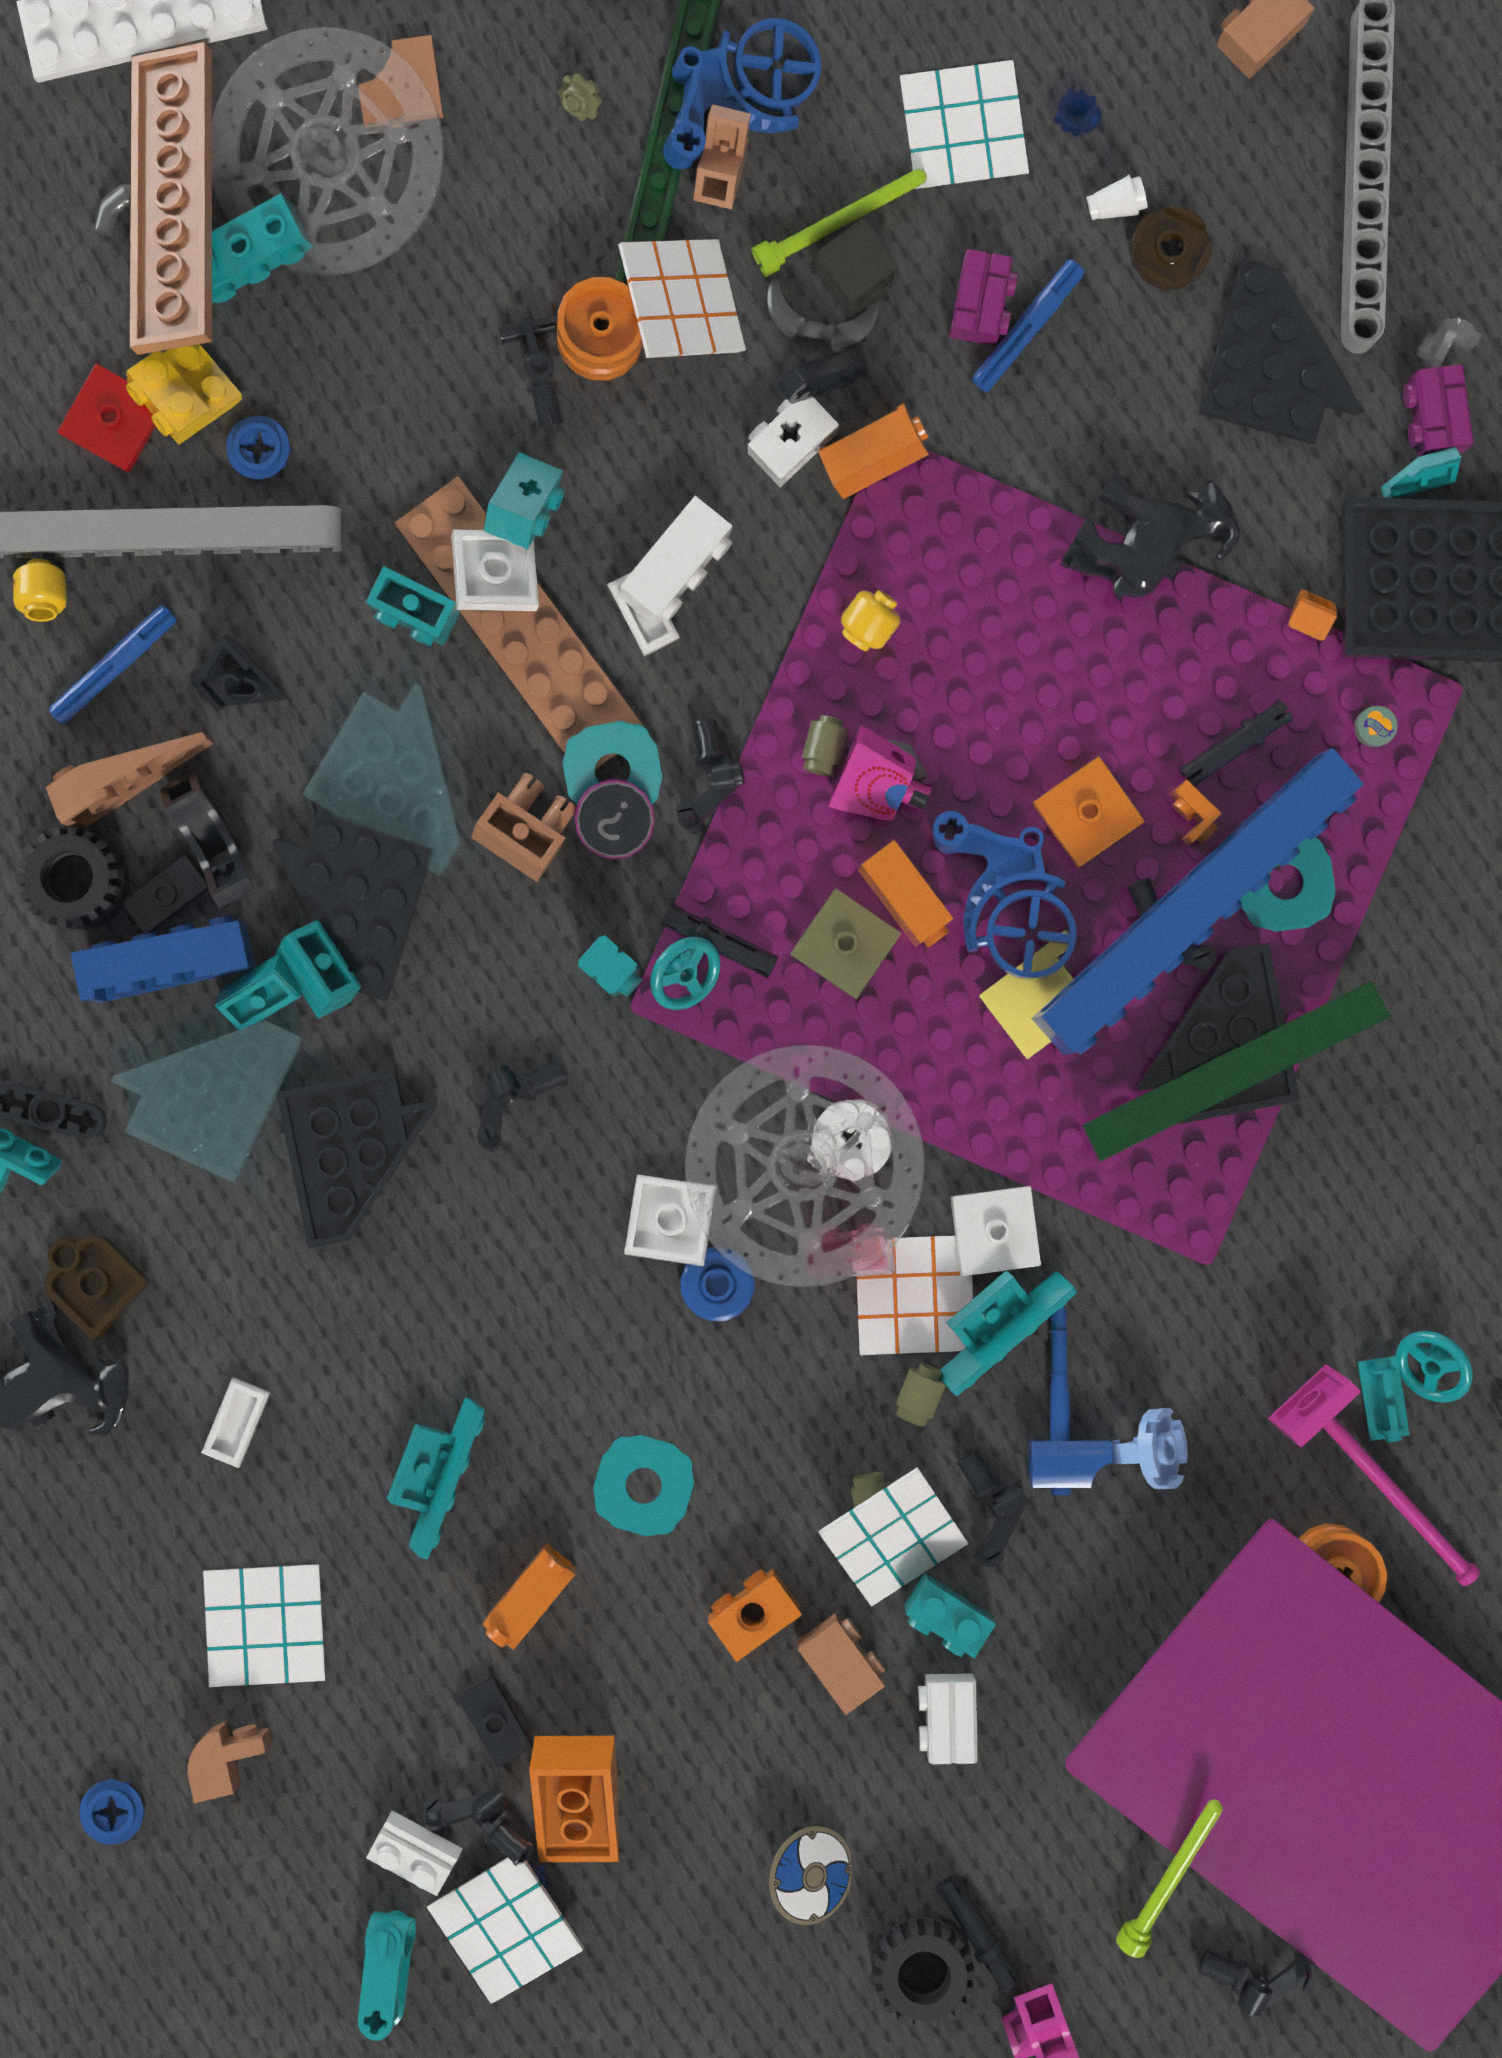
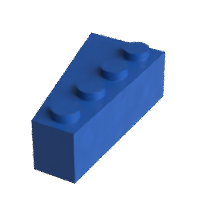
M233 915L210 919V926L195 929L194 924H186L170 928V934L156 936L155 932L132 936V941L118 944L116 941L103 942L92 945V949L71 952L70 955L80 1001L102 1003L252 970L255 968L246 922L234 921Z

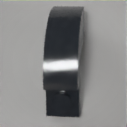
M193 770L161 788L159 791L165 810L192 848L205 875L210 895L217 906L221 908L230 902H237L245 897L248 892L255 889L253 880L256 878L250 863L220 808L197 773Z

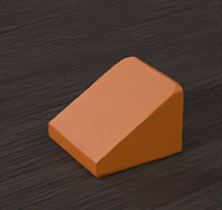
M1300 590L1289 618V626L1323 641L1337 617L1336 603L1307 590Z

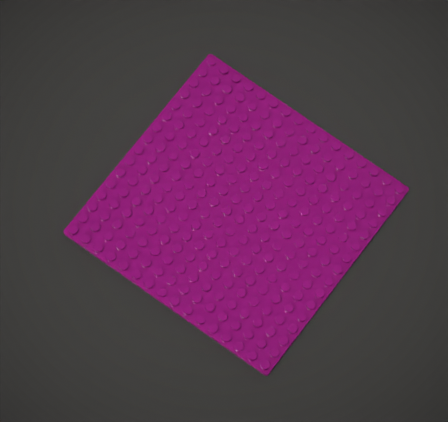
M927 450L929 455L857 492L738 760L743 768L745 784L739 785L738 789L717 808L675 905L703 919L705 916L711 918V923L778 955V960L770 976L766 979L754 971L719 955L721 961L720 973L711 992L702 1001L690 1008L682 1010L667 1009L661 1006L652 995L650 988L651 973L655 962L663 951L671 944L685 937L675 931L664 928L631 1002V1010L635 1014L832 1101L839 1102L855 1099L869 1101L886 1114L891 1127L1025 1186H1031L1036 1191L1199 1263L1209 1265L1217 1255L1282 1105L1185 1124L1177 1123L1101 1162L1098 1160L1081 1125L1152 1090L1138 1091L1137 1084L1226 951L1269 943L1285 1023L1328 1001L1462 695V686L1451 679L1404 659L1342 658L1341 631L1331 627L1323 641L1313 638L1289 626L1291 609L1184 562L1181 563L1172 580L1170 581L1164 577L1153 593L1143 598L1123 596L1119 600L1114 596L1113 585L1108 580L1100 577H1087L1075 570L1059 565L1086 519ZM1093 523L1099 537L1106 542L1121 543L1125 537ZM880 589L898 603L894 610L900 616V625L881 649L869 648L868 651H863L842 634L844 627L841 623V616L860 591H868L875 594ZM1280 699L1288 708L1285 713L1291 712L1293 721L1264 739L1265 743L1259 748L1253 746L1195 787L1222 814L1214 821L1219 827L1202 844L1196 839L1193 843L1187 845L1182 838L1198 822L1194 818L1190 821L1186 820L1172 805L1175 800L1170 794L1186 778V775L1182 776L1180 774L1179 767L1184 766L1241 727L1240 722L1242 720L1254 718ZM1372 706L1388 708L1395 715L1398 725L1394 738L1380 747L1365 746L1357 739L1354 731V724L1358 715ZM820 715L831 716L844 721L842 727L849 730L841 768L860 726L868 728L884 739L910 744L928 774V777L919 783L931 787L929 798L923 810L901 802L894 819L885 821L829 807L832 789L841 768H836L834 777L821 776L803 770L805 760L802 759L810 722L819 721ZM1333 747L1364 785L1354 793L1357 800L1342 813L1333 812L1326 819V822L1329 824L1328 827L1316 837L1322 842L1325 851L1332 861L1336 893L1330 914L1308 928L1277 932L1253 926L1242 908L1226 920L1221 916L1211 926L1214 930L1213 934L1198 945L1209 946L1214 950L1216 960L1212 967L1203 970L1196 966L1180 964L1169 973L1163 970L1153 980L1156 983L1155 988L1140 1000L1134 997L1124 1007L1127 1011L1125 1016L1111 1027L1105 1024L1094 1034L1098 1038L1095 1044L1081 1055L1077 1052L1063 1055L1050 1042L1029 1059H1026L979 997L981 993L1008 973L996 964L989 952L988 946L978 947L977 951L968 952L964 939L963 918L966 902L974 884L986 870L987 860L983 856L960 852L946 854L939 851L932 839L935 819L946 811H955L961 813L966 818L968 824L979 825L996 834L1012 838H1019L1021 832L1027 827H1036L1041 830L1044 836L1041 855L1045 873L1056 876L1066 882L1064 888H1056L1053 895L1068 907L1076 924L1077 936L1075 947L1069 960L1064 965L1074 979L1139 919L1131 894L1127 890L1128 885L1150 877L1158 900H1160L1318 753ZM1099 756L1145 822L1077 869L1032 803ZM947 825V829L944 832L939 831L940 833H945L946 840H954L955 834H962L961 832H956V826ZM1033 839L1024 840L1028 846L1037 845ZM893 840L896 841L954 918L946 924L950 932L929 948L924 942L917 947L912 944L858 872L861 864ZM1286 864L1282 867L1279 865L1271 871L1270 876L1272 878L1268 882V886L1274 896L1279 899L1289 900L1300 893L1303 886V878L1297 868ZM1023 882L1008 886L1002 890L1008 897L1013 893L1023 890L1044 891L1047 884ZM835 888L901 932V935L856 1000L790 955ZM995 896L986 903L979 915L976 925V937L986 936L990 916L999 904ZM1032 898L1021 899L1011 903L997 917L994 925L1022 928L1026 931L1024 938L993 935L998 953L1012 967L1016 968L1024 962L1025 947L1028 940L1034 941L1033 954L1049 943L1037 939L1040 931L1062 933L1066 930L1069 934V928L1064 916L1049 902L1040 899L1037 926L1034 930L1028 927ZM1066 951L1058 956L1059 960L1064 956ZM705 953L696 967V979L700 985L704 981L709 967L708 957ZM679 983L663 987L664 992L672 998H682L690 994L686 986H682ZM1300 1063L1293 1066L1295 1074Z

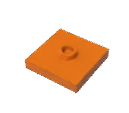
M1099 756L1032 803L1077 869L1145 822Z

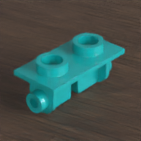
M1396 1356L1357 1361L1369 1441L1386 1439V1442L1401 1441L1402 1436L1410 1435L1400 1368Z

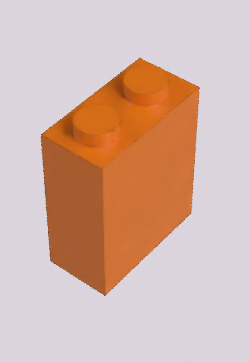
M895 840L861 864L858 872L915 947L924 942L929 948L950 932L946 924L954 918Z

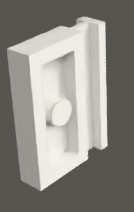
M391 1811L366 1858L437 1896L463 1848Z

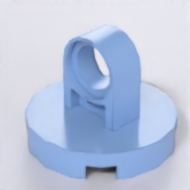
M1171 1408L1149 1409L1142 1417L1138 1437H1133L1134 1441L1120 1443L1119 1440L1112 1441L1113 1462L1115 1464L1140 1463L1147 1483L1154 1489L1177 1488L1184 1478V1475H1178L1180 1463H1187V1440L1181 1421L1172 1420L1171 1414L1174 1411Z

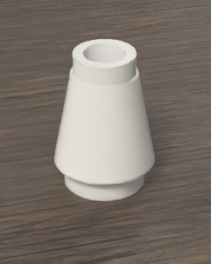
M1130 175L1086 197L1092 220L1139 215L1140 210L1148 208L1140 176L1131 179Z

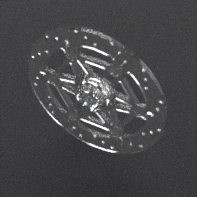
M319 27L294 31L274 39L255 51L239 66L223 89L212 117V185L218 202L229 222L256 207L248 193L251 187L262 184L274 197L281 193L287 199L275 186V182L300 179L299 205L297 207L294 206L313 248L306 251L305 256L300 261L291 265L282 264V266L299 272L317 275H341L371 267L391 256L411 239L426 219L435 201L441 182L444 161V144L440 119L431 95L417 73L400 55L382 42L359 32L342 28ZM351 53L350 62L346 64L347 56ZM313 61H334L331 77L287 90H281L275 82L279 75L301 64ZM361 69L372 73L390 88L404 110V114L401 117L392 120L388 119L356 86L357 75ZM258 80L265 85L264 89H260L257 86ZM327 90L316 115L311 114L295 102V99L298 97ZM343 90L341 117L329 116L328 113L338 91ZM353 98H358L377 118L376 123L351 125ZM259 100L266 107V113L254 160L241 163L239 150L242 128L250 107L254 101ZM284 106H287L305 119V122L296 131H294L282 113ZM274 121H278L290 139V143L267 154ZM419 124L417 128L409 129V126ZM341 129L347 136L344 139L345 142L331 130L339 132ZM384 133V138L363 149L360 148L359 135ZM317 142L328 148L331 152L330 155L335 159L334 163L323 156L320 152L321 149L316 144ZM412 142V166L406 188L398 203L391 204L386 199L385 192L397 145ZM385 150L379 179L374 184L361 165V162ZM291 155L293 169L268 172V166ZM308 163L321 174H316L313 172L312 175H310L304 167H306ZM354 174H358L369 191L370 195L368 198H364L347 186V182ZM243 175V178L233 181L235 176ZM323 175L333 176V177H331V178H325ZM310 187L322 188L323 192L312 214H309ZM336 189L356 202L355 207L325 215L327 206ZM364 214H370L376 221V226L359 237L338 243L325 244L318 243L317 241L319 229L322 226ZM387 215H391L394 218V224L389 223L386 219Z
M814 1045L790 1046L765 1052L748 1060L729 1073L713 1089L698 1112L690 1132L685 1158V1178L690 1204L697 1222L713 1246L727 1260L748 1274L767 1282L793 1287H816L843 1281L863 1272L884 1257L899 1241L915 1214L920 1201L925 1174V1154L920 1129L912 1109L897 1087L881 1071L861 1058L842 1050ZM796 1067H799L800 1075L798 1078H795ZM812 1077H823L840 1082L861 1094L867 1100V1106L858 1113H854L814 1095L810 1090V1079ZM785 1080L786 1095L746 1124L734 1120L733 1115L736 1110L751 1095L769 1084ZM802 1103L808 1129L795 1131L797 1104ZM818 1105L844 1117V1121L819 1132L813 1106ZM884 1106L886 1107V1110L883 1113H881L880 1115H876V1112L879 1109H881ZM783 1108L787 1109L785 1129L782 1136L758 1130L759 1125ZM897 1114H900L899 1119H896ZM721 1123L726 1126V1129L720 1130L716 1127V1124ZM913 1125L914 1128L909 1130V1126ZM880 1126L886 1127L893 1151V1177L888 1190H883L874 1184L871 1133ZM854 1127L856 1129L854 1135L839 1150H836L830 1142V1138ZM753 1137L773 1142L775 1146L770 1156H765L748 1143L749 1138ZM809 1139L820 1142V1149L824 1155L829 1156L830 1168H827L826 1159L822 1153L804 1143H809ZM723 1141L734 1145L738 1191V1197L727 1205L721 1199L716 1176L717 1152L719 1144ZM795 1141L799 1143V1144H794V1145L790 1146L789 1148H786L789 1144H791V1143H793V1142H795ZM858 1143H862L864 1177L862 1178L841 1164L843 1158ZM747 1153L767 1167L766 1172L750 1188H747L745 1154ZM793 1158L797 1161L799 1159L802 1161L807 1160L819 1172L815 1173L811 1170L809 1172L806 1170L801 1171L790 1159ZM778 1163H781V1170L786 1178L806 1188H799V1192L790 1190L787 1187L789 1183L785 1177L779 1174ZM908 1168H911L910 1173L907 1172ZM842 1174L861 1188L860 1193L855 1194L835 1189L834 1184L838 1175ZM769 1181H772L778 1189V1193L754 1204L752 1199ZM820 1182L822 1183L818 1188H816V1189H814V1190H812V1189H810V1188H807V1187H813V1186L819 1184ZM914 1184L918 1186L916 1189H913ZM826 1195L851 1202L849 1207L822 1224L823 1204ZM789 1199L795 1225L791 1227L766 1215L764 1210ZM813 1200L811 1228H806L800 1202ZM888 1201L894 1204V1208L889 1209L885 1207L883 1202ZM864 1207L876 1212V1218L873 1223L856 1239L834 1251H823L822 1237ZM732 1215V1219L723 1224V1220ZM750 1218L760 1220L797 1238L798 1253L796 1255H786L769 1250L749 1238L741 1230V1226ZM893 1220L894 1224L891 1226L890 1221ZM887 1238H891L890 1243H887ZM858 1243H861L860 1248H857ZM745 1252H748L747 1257L744 1256ZM761 1252H764L763 1257L760 1256ZM811 1253L814 1260L812 1266L809 1265V1254ZM849 1258H853L852 1263L849 1262ZM796 1269H799V1274L795 1273ZM839 1271L842 1272L841 1276H838ZM780 1275H783L782 1280H779Z

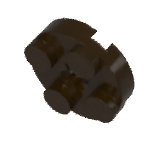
M1180 206L1166 207L1165 210H1158L1155 213L1151 212L1146 215L1136 228L1130 247L1132 266L1137 270L1140 277L1150 285L1166 290L1183 289L1188 284L1197 280L1206 268L1212 253L1211 240L1209 241V235L1205 230L1207 226L1203 219L1195 212ZM1171 239L1178 242L1177 249L1181 251V254L1179 256L1173 254L1171 257L1165 255L1161 242L1168 244Z

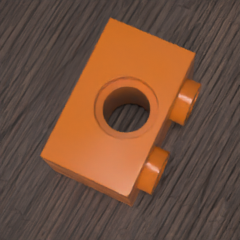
M774 1568L766 1574L762 1569L755 1572L743 1582V1585L746 1587L743 1591L734 1597L727 1593L716 1600L710 1607L713 1612L709 1614L708 1623L736 1662L802 1615L801 1606ZM748 1603H757L763 1607L764 1613L760 1618L750 1620L743 1616L741 1610Z

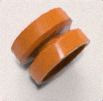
M592 277L576 283L564 295L558 309L557 347L563 361L576 374L590 380L609 381L624 375L636 363L643 347V342L630 289L626 284L610 277Z
M1323 1524L1310 1528L1299 1537L1301 1541L1336 1569L1339 1567L1341 1573L1380 1602L1386 1591L1387 1571L1381 1554L1367 1539L1346 1526L1337 1524Z

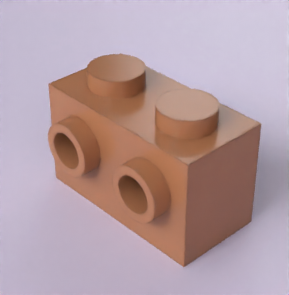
M1249 0L1251 3L1242 12L1235 9L1220 25L1223 32L1216 46L1250 79L1307 24L1315 9L1307 0Z
M835 1612L797 1640L798 1651L844 1714L847 1715L885 1687L881 1674L886 1670L872 1650L866 1654L857 1641L862 1637L851 1620L847 1618L842 1621Z

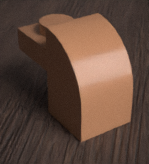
M717 105L711 106L706 131V144L697 168L694 201L732 209L748 148L750 113Z
M227 1722L220 1723L211 1728L195 1746L188 1762V1779L194 1803L234 1794L241 1784L235 1760L266 1753L272 1745L269 1728L257 1730L256 1725H247L234 1730L232 1737L229 1735Z

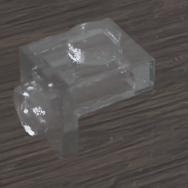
M1446 317L1437 327L1434 335L1427 333L1420 344L1416 355L1422 359L1416 370L1439 368L1451 344L1470 352L1478 344L1482 334L1475 331L1473 325L1463 319H1450Z

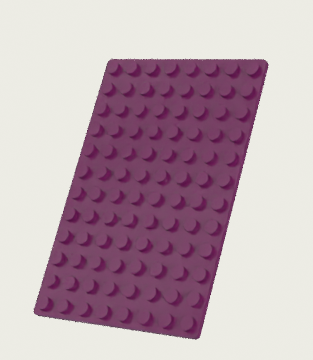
M1274 1519L1267 1520L1067 1756L1065 1767L1069 1773L1175 1855L1207 1803L1213 1799L1220 1801L1223 1811L1189 1866L1305 1957L1313 1961L1314 1964L1423 2049L1431 2052L1437 2049L1502 1973V1700Z

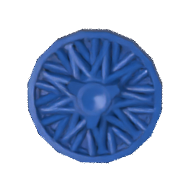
M725 1247L707 1248L704 1266L686 1264L680 1278L681 1294L687 1307L698 1317L709 1321H727L740 1315L750 1304L754 1293V1274L748 1262L738 1252Z

